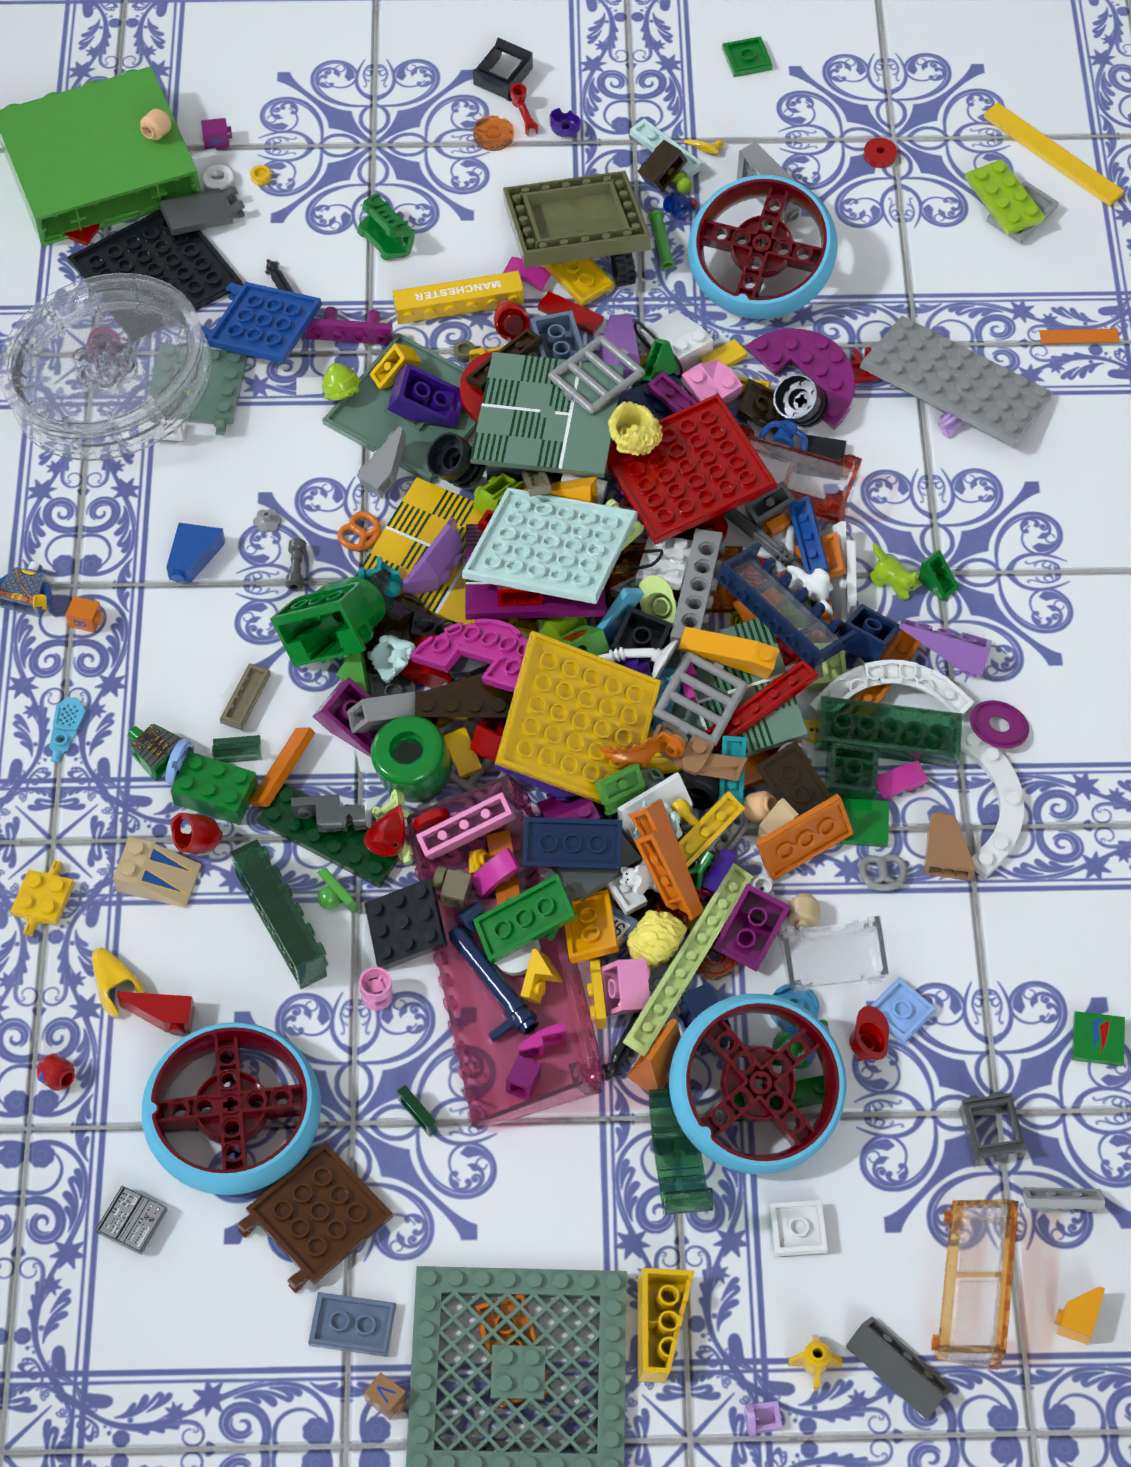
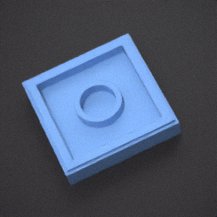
M900 977L871 1005L884 1014L889 1025V1033L903 1045L937 1010L936 1007Z

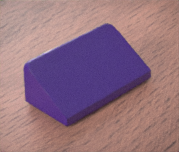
M726 849L721 850L702 881L701 889L710 891V894L713 895L738 854Z

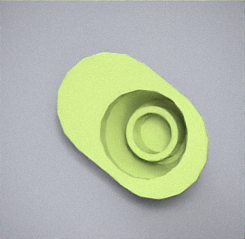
M657 575L645 577L638 586L644 593L639 601L641 610L673 623L677 610V601L670 584L664 578Z

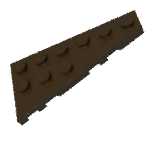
M484 673L416 693L415 716L425 719L507 720L514 693L484 684L481 679Z

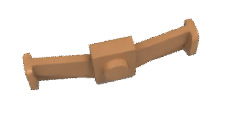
M659 723L652 737L657 736L662 731L669 735H673V733ZM692 735L689 743H686L685 752L681 757H672L659 751L660 754L687 773L739 781L748 761L746 757L739 758L714 754L712 752L715 743Z

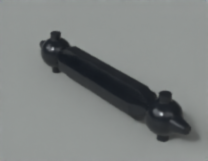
M267 259L264 272L271 274L276 287L281 290L294 292L283 272L278 269L279 261L275 262Z
M641 1012L635 1013L632 1016L611 1055V1062L602 1065L606 1081L611 1077L621 1075L622 1071L619 1070V1066L625 1062L632 1049L624 1044L623 1041Z

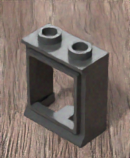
M999 1091L986 1097L979 1098V1096L974 1095L962 1100L959 1112L974 1167L979 1166L982 1158L994 1157L995 1162H1000L1005 1159L1007 1154L1017 1153L1018 1160L1024 1159L1027 1147L1023 1139L1012 1092L1004 1094V1092ZM1005 1106L1014 1140L981 1146L972 1111Z

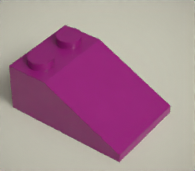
M347 677L337 685L312 717L330 733L371 757L372 742L379 730L352 734L347 711L360 700L372 697L350 677Z
M570 796L568 801L555 800L556 797H550L536 803L542 818L601 819L593 802L581 796Z
M746 884L713 949L757 972L785 921L791 906Z

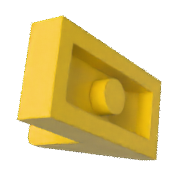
M532 948L520 996L531 1003L540 1004L542 996L545 994L546 981L561 983L563 981L548 956L538 949Z

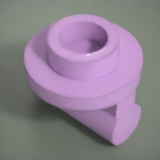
M946 412L939 417L940 421L937 424L941 428L942 434L948 438L963 425V421L955 415L953 416Z

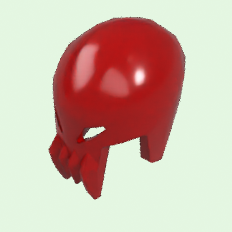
M507 299L500 302L496 308L494 326L497 333L503 339L511 341L526 328L530 330V317L521 304Z

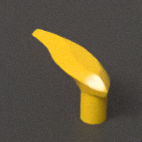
M684 140V143L692 145L708 154H720L719 149L723 147L721 140H717L714 144L699 140Z

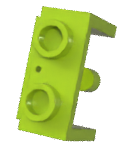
M505 473L500 474L498 477L492 476L488 484L485 486L479 485L476 488L473 507L483 513L487 509L495 511L506 489L509 487L520 490L524 488V481L517 482Z

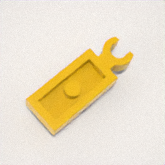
M590 959L591 983H587L588 998L593 997V1005L589 1006L590 1020H595L596 1029L606 1028V1010L600 959Z

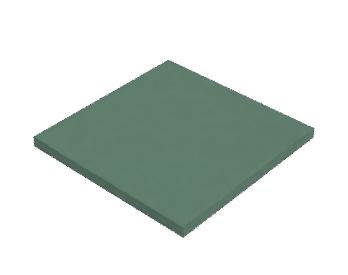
M398 333L359 377L361 379L359 392H354L353 396L339 400L322 421L323 425L372 452L387 441V437L392 431H395L399 426L402 427L407 439L399 467L420 479L432 483L436 476L428 470L427 453L433 441L441 434L447 432L456 433L468 440L476 431L477 423L468 416L462 405L455 427L408 420L387 410L393 385L380 390L370 376V373L394 343L412 347L422 361L418 367L419 369L456 387H459L461 376L465 369Z

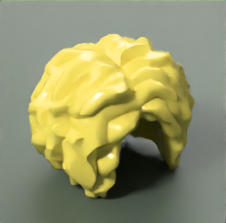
M624 401L616 407L608 420L610 436L616 442L617 450L620 453H631L636 456L649 454L662 441V425L658 423L659 420L654 418L651 411L645 406Z
M648 910L645 916L637 923V927L628 935L626 944L631 959H646L650 971L653 968L667 964L670 957H673L674 951L678 950L679 944L684 939V934L688 930L681 920L668 912Z

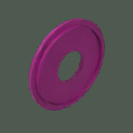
M996 700L984 701L977 704L970 714L972 730L982 741L991 746L1003 749L1015 748L1022 745L1029 735V724L1025 716L1008 703ZM993 717L1003 718L1008 722L1009 729L1005 732L993 729L990 725V719Z

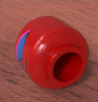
M52 1053L41 1059L38 1063L37 1078L50 1089L60 1091L72 1084L75 1078V1069L70 1061L59 1054Z

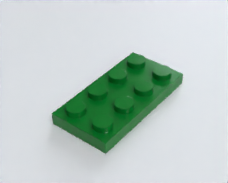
M556 874L474 918L473 922L489 962L495 963L576 920L578 916L562 877Z

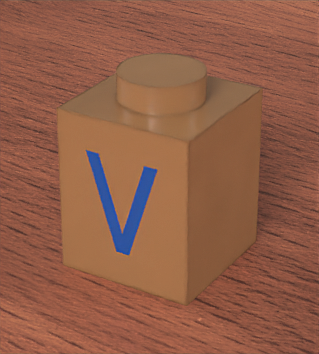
M381 1372L364 1392L365 1401L389 1420L394 1415H400L407 1405L406 1391Z

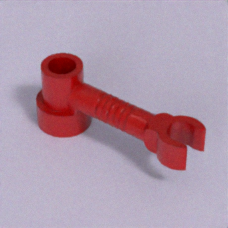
M516 83L511 87L510 96L513 106L519 108L525 123V134L529 137V129L531 128L538 134V124L531 118L525 104L527 96L526 86Z

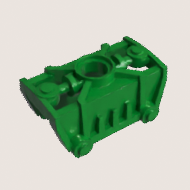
M374 194L364 200L362 210L368 213L369 216L360 222L357 233L361 237H366L381 253L380 257L383 260L410 255L414 243L415 230L411 229L408 226V222L403 221L391 209L387 201L384 202L380 198L379 194Z

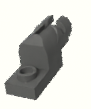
M339 794L291 798L293 818L308 819L311 816H316L318 832H347L349 825L354 827V831L367 830L365 805L345 804L341 807Z

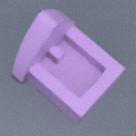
M778 1401L745 1404L744 1417L750 1437L756 1436L758 1433L782 1431Z

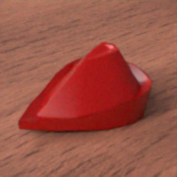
M401 804L374 822L366 832L364 843L373 853L384 857H392L398 855L404 848L406 835Z

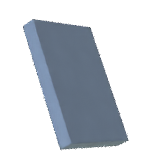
M318 1292L308 1344L312 1347L388 1357L397 1305L393 1302Z

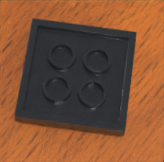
M431 878L364 903L377 967L386 970L448 946L435 885Z

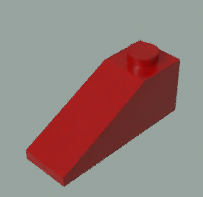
M117 991V998L122 1008L164 1032L175 1036L191 1034L195 1009L192 996Z

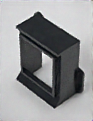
M498 37L494 47L477 68L473 69V85L511 102L510 90L512 85L522 83L533 69V52ZM502 52L522 60L507 79L489 71L499 61Z

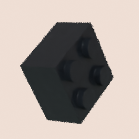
M629 607L612 643L611 650L614 651L616 648L619 650L620 647L623 649L654 648L657 650L659 648L663 650L670 641L673 623ZM651 657L639 658L641 661H649L652 673L655 662L651 661Z

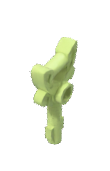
M397 789L393 790L390 801L386 805L371 808L376 820L400 804L405 824V819L409 816V811L405 808L404 794ZM405 839L404 848L398 856L400 861L404 862V865H410L413 863L411 856L413 851L411 846L407 845Z

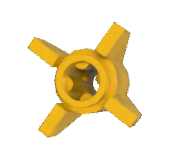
M818 1335L811 1336V1343L806 1346L804 1352L788 1359V1366L803 1365L804 1370L813 1375V1390H819L820 1374H823L828 1367H842L843 1364L842 1358L832 1353L825 1343L820 1342Z

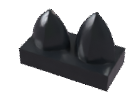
M414 611L411 616L408 635L415 637L440 635L445 632L444 628L458 622Z

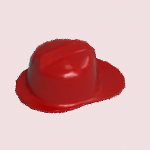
M864 1006L858 1012L855 1029L849 1037V1045L855 1053L856 1061L882 1060L887 1056L889 1025L886 1017L879 1009L873 1006Z

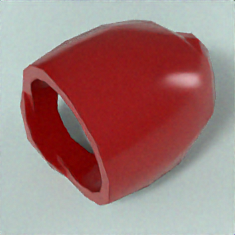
M178 813L171 819L170 828L173 842L180 852L204 854L216 848L222 840L223 832L212 817L201 814ZM186 818L190 822L192 829L189 834L182 833L180 827L182 821Z

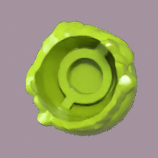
M339 363L331 364L323 377L322 389L323 394H325L324 399L338 401L353 396L354 392H359L361 379H358L356 372L349 367Z

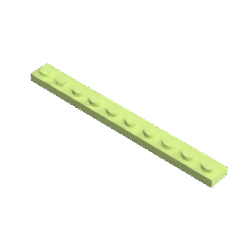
M735 863L732 864L625 1037L623 1043L642 1056H645L682 993L732 913L746 884H749L753 878L750 873Z

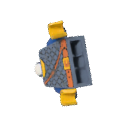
M32 561L29 563L27 570L15 567L10 573L0 578L1 608L40 617L42 608L47 610V605L53 601L50 584L46 582L45 576L41 573L42 565Z

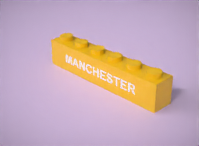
M519 271L393 291V304L398 324L474 313L489 309L493 310L497 308L500 302L507 299L524 304V290Z

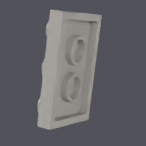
M1027 181L1021 184L1045 215L1044 220L1058 208L1059 202ZM990 213L987 216L986 222L1006 234ZM1041 223L1011 234L1009 237L1021 243Z

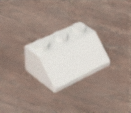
M678 772L618 807L617 820L623 821L622 834L635 850L638 849L633 839V832L636 827L631 821L629 814L642 808L644 800L652 803L661 799L663 802H667L671 808L675 800L684 799L689 803L690 812L692 813L693 803ZM681 818L679 824H685L686 821Z

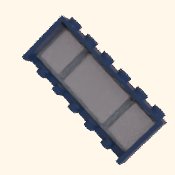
M759 542L721 564L715 579L813 669L845 648L849 649L857 632L853 629L844 636H841L838 633L842 624L840 618H834L829 624L821 618L825 605L819 602L814 605L813 609L805 603L809 594L806 587H802L795 594L789 588L792 580L791 573L786 572L779 579L772 572L776 565V560L773 557L765 560L764 564L756 558L762 546Z

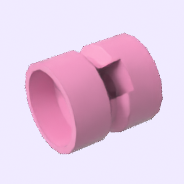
M371 967L365 970L359 979L361 1000L364 1006L374 1011L387 1008L393 999L391 976L386 970L379 967Z

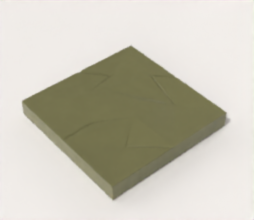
M626 171L503 188L504 204L524 268L651 250V237Z

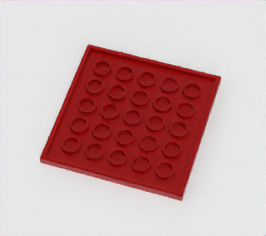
M719 393L659 420L658 423L662 425V441L649 454L636 456L631 453H620L617 450L615 441L611 442L607 467L632 509L637 511L638 518L654 545L778 488L777 482Z

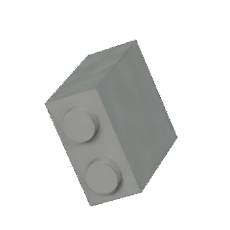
M415 691L360 700L347 711L352 734L380 730L386 723L395 718L409 715L415 716Z

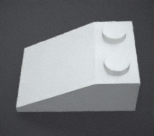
M676 311L646 326L658 339L670 342L673 354L679 359L683 372L685 369L688 370L699 364L701 357L713 351V339L702 326ZM641 329L640 333L652 346L654 339L644 329ZM680 369L674 373L676 375L680 374Z

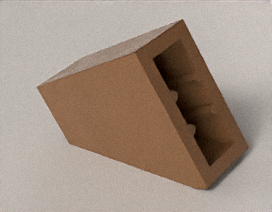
M931 812L923 874L971 881L975 865L956 816L944 812Z

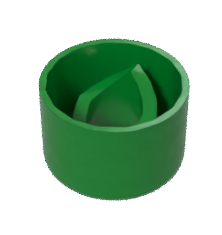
M409 715L389 721L377 732L371 746L372 764L381 783L390 794L394 789L403 792L404 801L418 802L427 800L438 794L450 779L453 763L444 737L436 725L423 717ZM402 742H412L423 749V754L413 763L400 764L395 757L396 749Z

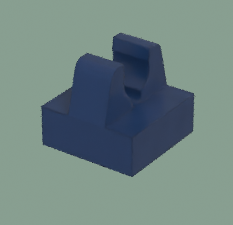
M473 902L454 917L469 932H474L476 929L473 926V918L482 915L485 909L480 902Z

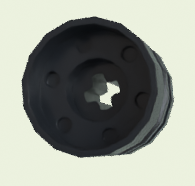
M791 374L783 378L773 393V403L776 410L784 418L794 422L796 426L801 428L813 427L819 424L829 409V398L826 391L808 376L802 374Z
M447 432L441 434L433 441L427 453L428 470L434 476L462 489L475 485L483 476L486 465L470 463L473 442L467 441L456 433Z

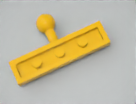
M729 791L699 820L690 812V805L686 800L677 799L672 803L671 809L677 812L680 818H683L692 827L678 841L687 868L745 809Z

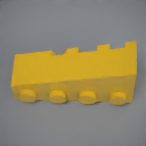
M642 1268L638 1276V1382L665 1383L670 1374L695 1271Z

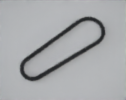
M635 321L634 330L636 335L651 350V346L639 334L637 324L653 339L657 337L640 321ZM674 355L680 369V374L676 376L680 379L683 374V368L679 359Z
M663 550L628 551L619 558L613 571L615 574L652 567L662 558ZM660 552L659 556L651 564L617 571L620 562L630 554Z

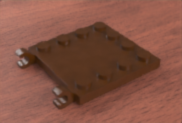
M324 1142L247 1206L246 1211L249 1215L237 1224V1227L239 1228V1233L246 1238L259 1225L300 1270L292 1275L287 1282L291 1290L297 1293L308 1280L315 1285L392 1219L393 1213L333 1149Z

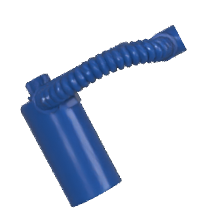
M788 420L772 421L759 433L760 443L776 459L780 457L799 459L806 454L808 438L803 431L797 428L794 422ZM778 427L772 442H768L765 438L766 434L772 428ZM794 435L801 439V449L797 453L790 452L794 446Z

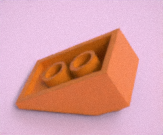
M674 1018L660 1030L646 1055H640L626 1076L650 1094L657 1089L661 1091L669 1080L666 1075L670 1071L673 1054L681 1038L678 1023Z

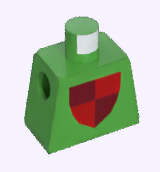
M584 624L557 639L597 656L610 650L603 630Z

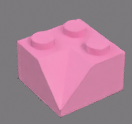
M719 360L699 363L682 374V385L697 402L719 393L725 404L728 405L742 396V383L731 368Z
M646 959L617 960L601 967L606 1017L641 1012L652 995L648 982L650 979V968L647 965Z

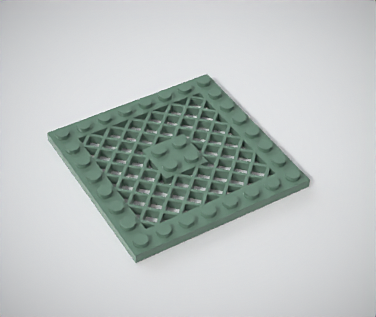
M417 1266L406 1467H624L627 1271ZM524 1295L528 1298L520 1304L513 1296ZM461 1296L475 1297L467 1303ZM488 1297L501 1298H499L495 1303H493ZM506 1298L516 1307L508 1316L499 1309L501 1303ZM541 1298L554 1299L551 1300L548 1304H546ZM567 1298L580 1300L572 1305ZM454 1299L463 1306L455 1315L446 1308ZM482 1299L485 1303H488L490 1308L480 1316L472 1307ZM593 1299H600V1306ZM533 1301L542 1308L534 1317L524 1308ZM561 1301L569 1310L559 1318L551 1309ZM585 1302H588L595 1309L587 1318L578 1311ZM441 1311L449 1318L442 1327H440ZM466 1312H469L475 1321L466 1329L459 1322V1319ZM493 1312L500 1316L502 1320L494 1329L484 1321ZM519 1313L530 1320L520 1330L511 1322L512 1318H515ZM545 1314H548L555 1321L547 1330L538 1323ZM574 1314L582 1323L572 1331L564 1322ZM598 1315H600L599 1331L591 1324ZM479 1323L488 1332L480 1342L471 1334L478 1327ZM454 1324L462 1333L452 1341L444 1332ZM506 1325L513 1329L515 1333L507 1342L497 1334ZM531 1325L542 1334L533 1343L524 1335ZM558 1327H561L568 1335L561 1343H558L551 1336ZM586 1327L594 1335L587 1344L577 1336ZM441 1337L448 1346L439 1353ZM467 1337L474 1347L467 1354H464L457 1345ZM494 1338L500 1345H492L491 1355L484 1348V1344ZM520 1338L526 1346H519L513 1344L515 1343L516 1339ZM544 1340H547L554 1347L547 1356L546 1346H537ZM572 1340L581 1348L573 1357L564 1349ZM598 1341L599 1357L590 1349ZM453 1350L461 1359L450 1367L443 1358ZM478 1351L488 1358L479 1368L470 1360ZM558 1353L568 1361L559 1370L550 1362ZM585 1353L594 1361L586 1370L576 1362ZM492 1362L490 1381L483 1372ZM440 1363L447 1372L438 1379ZM466 1363L473 1373L464 1381L456 1371ZM545 1365H546V1366L552 1371V1373L554 1374V1375L551 1376L546 1382H545ZM571 1366L581 1374L572 1384L563 1375ZM599 1366L597 1383L590 1374ZM452 1376L459 1383V1386L450 1394L442 1384ZM477 1377L487 1385L478 1394L469 1387ZM557 1379L567 1387L559 1396L548 1387ZM584 1380L594 1388L585 1397L576 1389ZM437 1389L446 1397L438 1406ZM463 1390L473 1398L464 1407L454 1399ZM489 1391H491L490 1400L497 1401L491 1408L482 1400ZM544 1391L553 1400L545 1409L537 1403L544 1402ZM571 1392L580 1400L572 1410L562 1401ZM597 1393L598 1410L589 1402ZM509 1400H524V1403L516 1408ZM503 1402L512 1412L504 1421L494 1413ZM449 1403L459 1411L450 1420L440 1412ZM475 1404H478L485 1411L477 1421L468 1413ZM529 1405H532L540 1413L531 1422L521 1414ZM557 1405L566 1413L558 1423L549 1415ZM584 1406L593 1414L585 1424L575 1415ZM437 1416L445 1425L435 1433ZM461 1417H464L471 1424L463 1434L453 1426ZM491 1417L498 1427L488 1435L480 1425ZM516 1418L526 1426L517 1435L507 1427ZM543 1418L553 1427L544 1436L535 1428ZM570 1419L579 1427L571 1437L561 1428ZM598 1419L596 1437L589 1427ZM447 1430H450L457 1439L447 1448L439 1438ZM475 1430L484 1438L476 1448L467 1441V1438ZM502 1431L512 1439L503 1448L493 1440ZM529 1431L539 1440L530 1449L521 1441ZM556 1432L566 1441L557 1450L548 1442ZM583 1433L593 1441L584 1451L575 1442ZM435 1443H436L442 1450H434V1449H435ZM462 1443L469 1451H455V1449ZM490 1444L496 1451L481 1450ZM517 1445L523 1452L508 1451ZM544 1445L550 1453H539L536 1451ZM571 1446L577 1453L563 1452ZM597 1447V1454H589Z

